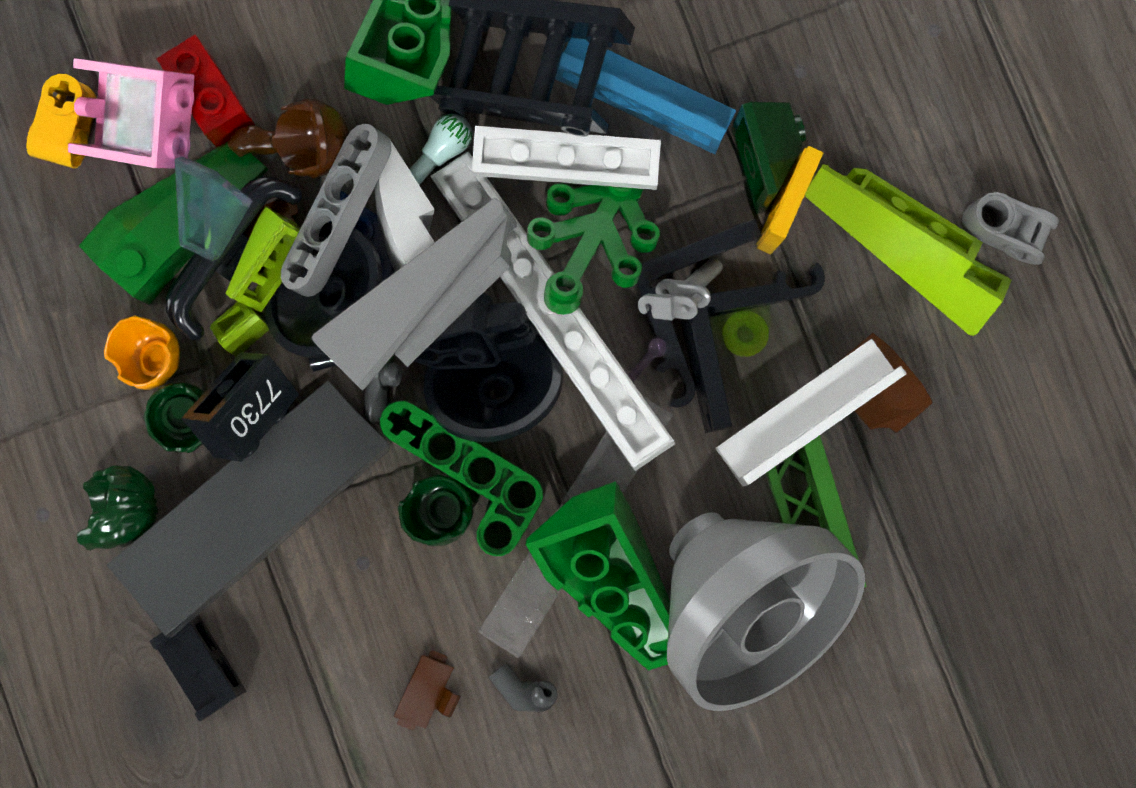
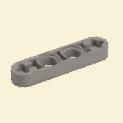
M358 125L346 137L281 269L283 285L300 295L314 296L326 285L389 159L391 141L388 136L372 125ZM367 145H371L370 148H369V150L366 151V150H365L366 146H367ZM356 165L360 167L359 172L354 170ZM353 179L354 186L352 192L348 197L340 200L342 186L348 180ZM332 221L331 234L326 240L320 242L319 233L321 228L327 222ZM314 249L319 251L317 256L312 254ZM305 269H308L306 276L304 278L301 277L303 271Z

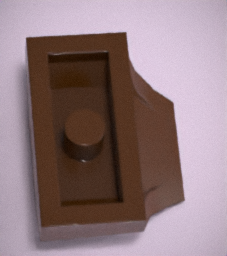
M871 333L840 360L872 339L893 369L902 366L907 373L905 376L855 410L856 414L870 430L890 428L894 433H897L933 402L922 382L898 354L877 335Z

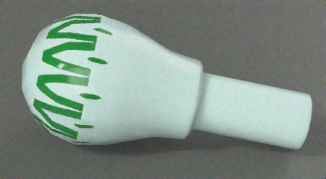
M447 114L436 121L428 141L422 149L423 154L409 169L419 185L436 166L441 167L446 161L461 154L469 147L472 142L473 133L466 118L458 114Z

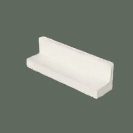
M475 126L471 172L472 176L657 190L661 140L601 135L582 137L563 132Z
M870 339L717 446L716 450L742 487L747 486L907 373L902 366L893 369L874 341Z

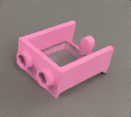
M74 58L73 68L98 71L99 82L97 98L79 97L74 103V110L77 115L96 118L94 144L68 143V153L152 168L187 169L190 151L191 113L194 103V74Z

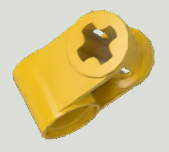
M56 74L45 81L36 115L27 136L26 148L30 157L74 169L82 164L85 155L68 153V143L88 144V137L94 118L77 115L74 110V103L79 97L97 98L95 92L89 86L68 74ZM67 96H75L73 102L65 101Z

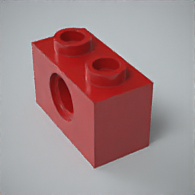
M196 34L156 58L165 71L194 74V103L191 115L204 135L216 148L228 142L235 129L247 125L255 126L254 121L215 60Z

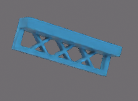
M571 38L565 51L562 52L555 77L556 80L577 89L589 45L586 39ZM606 51L594 98L710 153L716 154L735 115V109L612 51Z

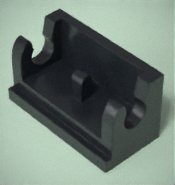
M199 615L172 638L160 633L149 641L153 649L159 651L196 710L194 714L199 722L247 692Z

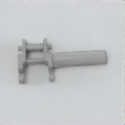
M710 258L684 281L673 279L660 281L656 286V294H645L639 299L638 309L640 313L646 314L650 309L648 306L650 304L654 319L672 321L674 318H694L698 313V308H704L709 304L711 296L705 286L722 272V263L716 258Z

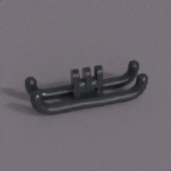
M261 176L250 180L233 199L175 279L166 296V312L168 317L187 338L199 340L203 337L204 327L193 318L191 306L215 272L231 281L249 240L243 233L260 209L272 198L286 201L291 205L298 204L302 199V192L298 187L276 177Z

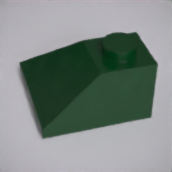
M748 102L742 104L731 129L756 214L767 210L803 147L802 142L806 140L803 121L800 115H793L790 102Z

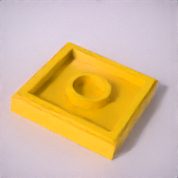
M808 146L797 157L776 197L761 231V237L758 238L755 244L757 249L771 255L784 241L824 152Z

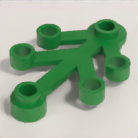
M555 184L549 188L546 207L549 212L557 216L569 214L574 207L601 202L595 213L555 223L547 218L539 217L533 219L528 225L527 242L532 248L537 250H546L553 243L582 236L565 269L552 275L546 282L544 303L549 310L556 314L567 315L579 308L583 295V285L580 281L600 244H602L613 268L611 274L613 281L623 288H630L638 283L642 265L637 258L628 255L613 220L617 212L621 211L631 230L630 244L636 251L648 253L656 248L660 230L653 222L646 221L638 204L643 189L588 185L572 189L566 184ZM562 197L565 198L567 202L560 203L555 201L553 198ZM544 231L548 236L539 237L534 232ZM638 234H647L652 239L644 240L640 238ZM628 268L634 274L625 275L619 269ZM557 287H567L571 289V291L564 292L559 290Z

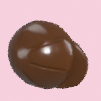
M305 98L300 102L281 107L280 110L286 111L280 114L276 130L268 131L254 125L242 126L235 129L227 143L228 147L239 158L248 153L261 155L278 153L285 166L293 169L287 171L288 174L316 178L329 173L349 131L344 118L332 106L317 99Z

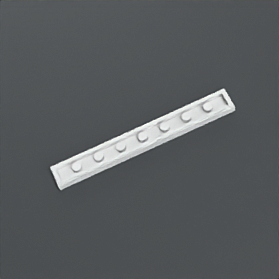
M469 152L464 153L431 175L434 184L461 222L493 198L498 199L516 220L517 227L508 233L507 246L512 253L510 267L500 278L515 300L524 306L528 319L534 324L542 339L634 471L638 470L675 445L673 438L582 310L578 308L571 314L561 315L547 308L544 303L545 285L547 280L555 274L540 251L528 244L527 233L488 178L472 176L473 157ZM563 286L557 287L561 291L568 292Z

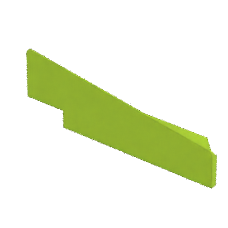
M823 164L805 193L806 198L968 335H976L1001 305L1012 281L1005 275L975 260L983 242L867 169L853 168L847 176H843L830 168L829 165Z

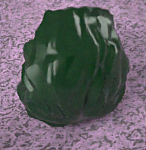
M115 465L97 470L93 473V477L83 483V489L87 492L90 500L92 514L89 516L88 526L77 532L76 536L77 542L84 546L86 550L91 551L96 548L112 549L118 546L126 547L136 541L155 524L158 507L156 505L157 500L154 497L153 483L133 467Z

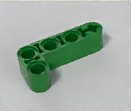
M396 401L388 405L383 410L380 418V427L383 434L392 442L492 501L491 506L478 526L476 532L477 542L486 554L492 556H504L512 552L541 507L544 496L539 481L477 442L450 434L435 421L432 415L406 401ZM408 412H411L410 422L424 431L428 422L433 424L423 435L419 449L414 447V444L420 440L417 436L405 430H402L399 435L396 434L398 426L393 423V420L397 414L405 417ZM440 435H450L455 441L454 454L446 460H437L431 452L433 440ZM480 458L490 459L496 468L494 478L486 484H477L470 475L472 464ZM518 482H528L534 486L536 491L534 503L527 508H517L510 500V490ZM496 521L506 523L512 533L510 543L504 548L492 547L486 539L487 528Z

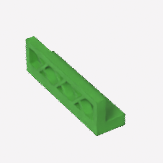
M819 435L797 451L801 465L792 460L795 454L793 453L782 461L783 463L778 472L776 466L766 472L781 523L795 524L802 510L818 518L820 527L832 532L858 560ZM788 465L805 475L808 485L800 500L783 492L780 480ZM810 494L815 509L805 504ZM786 501L796 506L792 515H790Z

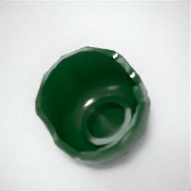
M170 383L158 388L147 401L143 418L148 435L165 451L191 453L202 445L201 441L181 419L205 392L195 385Z
M442 475L416 481L406 498L399 502L400 526L413 541L431 547L448 545L458 540L471 523L474 514L471 494L456 479Z

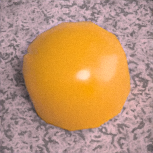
M134 315L119 320L108 333L104 357L116 367L119 374L117 378L120 381L137 389L151 390L163 386L178 370L180 344L175 334L165 324Z

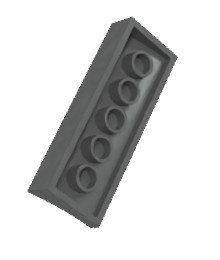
M327 381L289 412L280 422L271 427L260 440L258 449L251 456L245 458L242 462H229L110 561L107 567L136 599L162 633L172 638L389 452V443Z

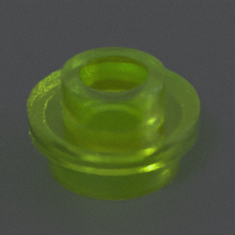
M740 311L733 314L726 321L722 336L724 344L730 352L737 356L750 357L758 354L766 346L769 330L765 320L757 313ZM743 326L750 328L753 332L752 341L747 343L740 341L737 337L738 328Z

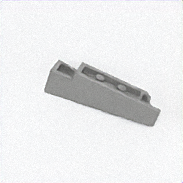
M491 199L315 332L312 336L313 342L362 391L369 385L393 354L408 367L510 267L512 253L507 246L508 233L517 227L516 220L498 199Z

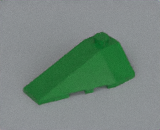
M373 0L346 55L344 89L385 105L434 95L450 57L451 8L448 6L450 0Z
M228 142L187 165V169L178 170L110 210L80 243L79 247L104 273L132 297L150 305L194 255L239 191L250 180L263 176L268 168L251 153L239 158L228 147Z
M615 481L573 496L526 539L528 550L546 581L557 591L562 588L578 602V609L588 618L593 615L611 631V638L648 671L668 665L667 642L670 599L636 517L619 485Z

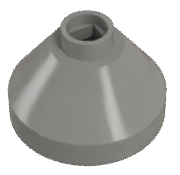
M705 513L692 519L678 531L669 548L670 557L675 563L671 578L667 642L668 666L695 703L707 710L727 711L737 709L773 694L811 667L845 630L855 614L864 592L865 573L861 563L832 532L825 528L743 519L724 520L718 513Z

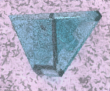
M183 156L175 159L179 246L214 261L222 255L253 201L217 171Z

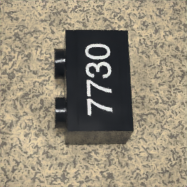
M240 352L181 419L214 458L242 462L258 449L260 440L270 428L287 415L288 407L299 396V393L269 354Z

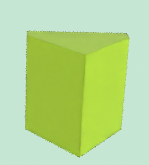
M236 302L210 326L219 344L235 357L240 352L246 351L269 331L266 321L255 309L240 302Z

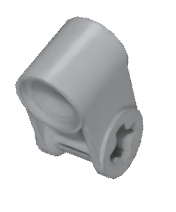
M999 192L988 193L970 204L962 216L963 229L983 243L1003 251L1016 260L1034 265L1042 264L1045 257L1042 253L1050 230L1056 229L1059 223L1058 217L1038 207L1029 206ZM983 207L989 208L994 212L996 216L995 227L989 226L984 222L982 218Z

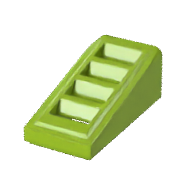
M265 206L257 219L225 294L231 299L262 312L282 283L281 269L301 227L289 218ZM262 266H264L265 268L263 273H259ZM252 281L258 284L255 291L248 288Z

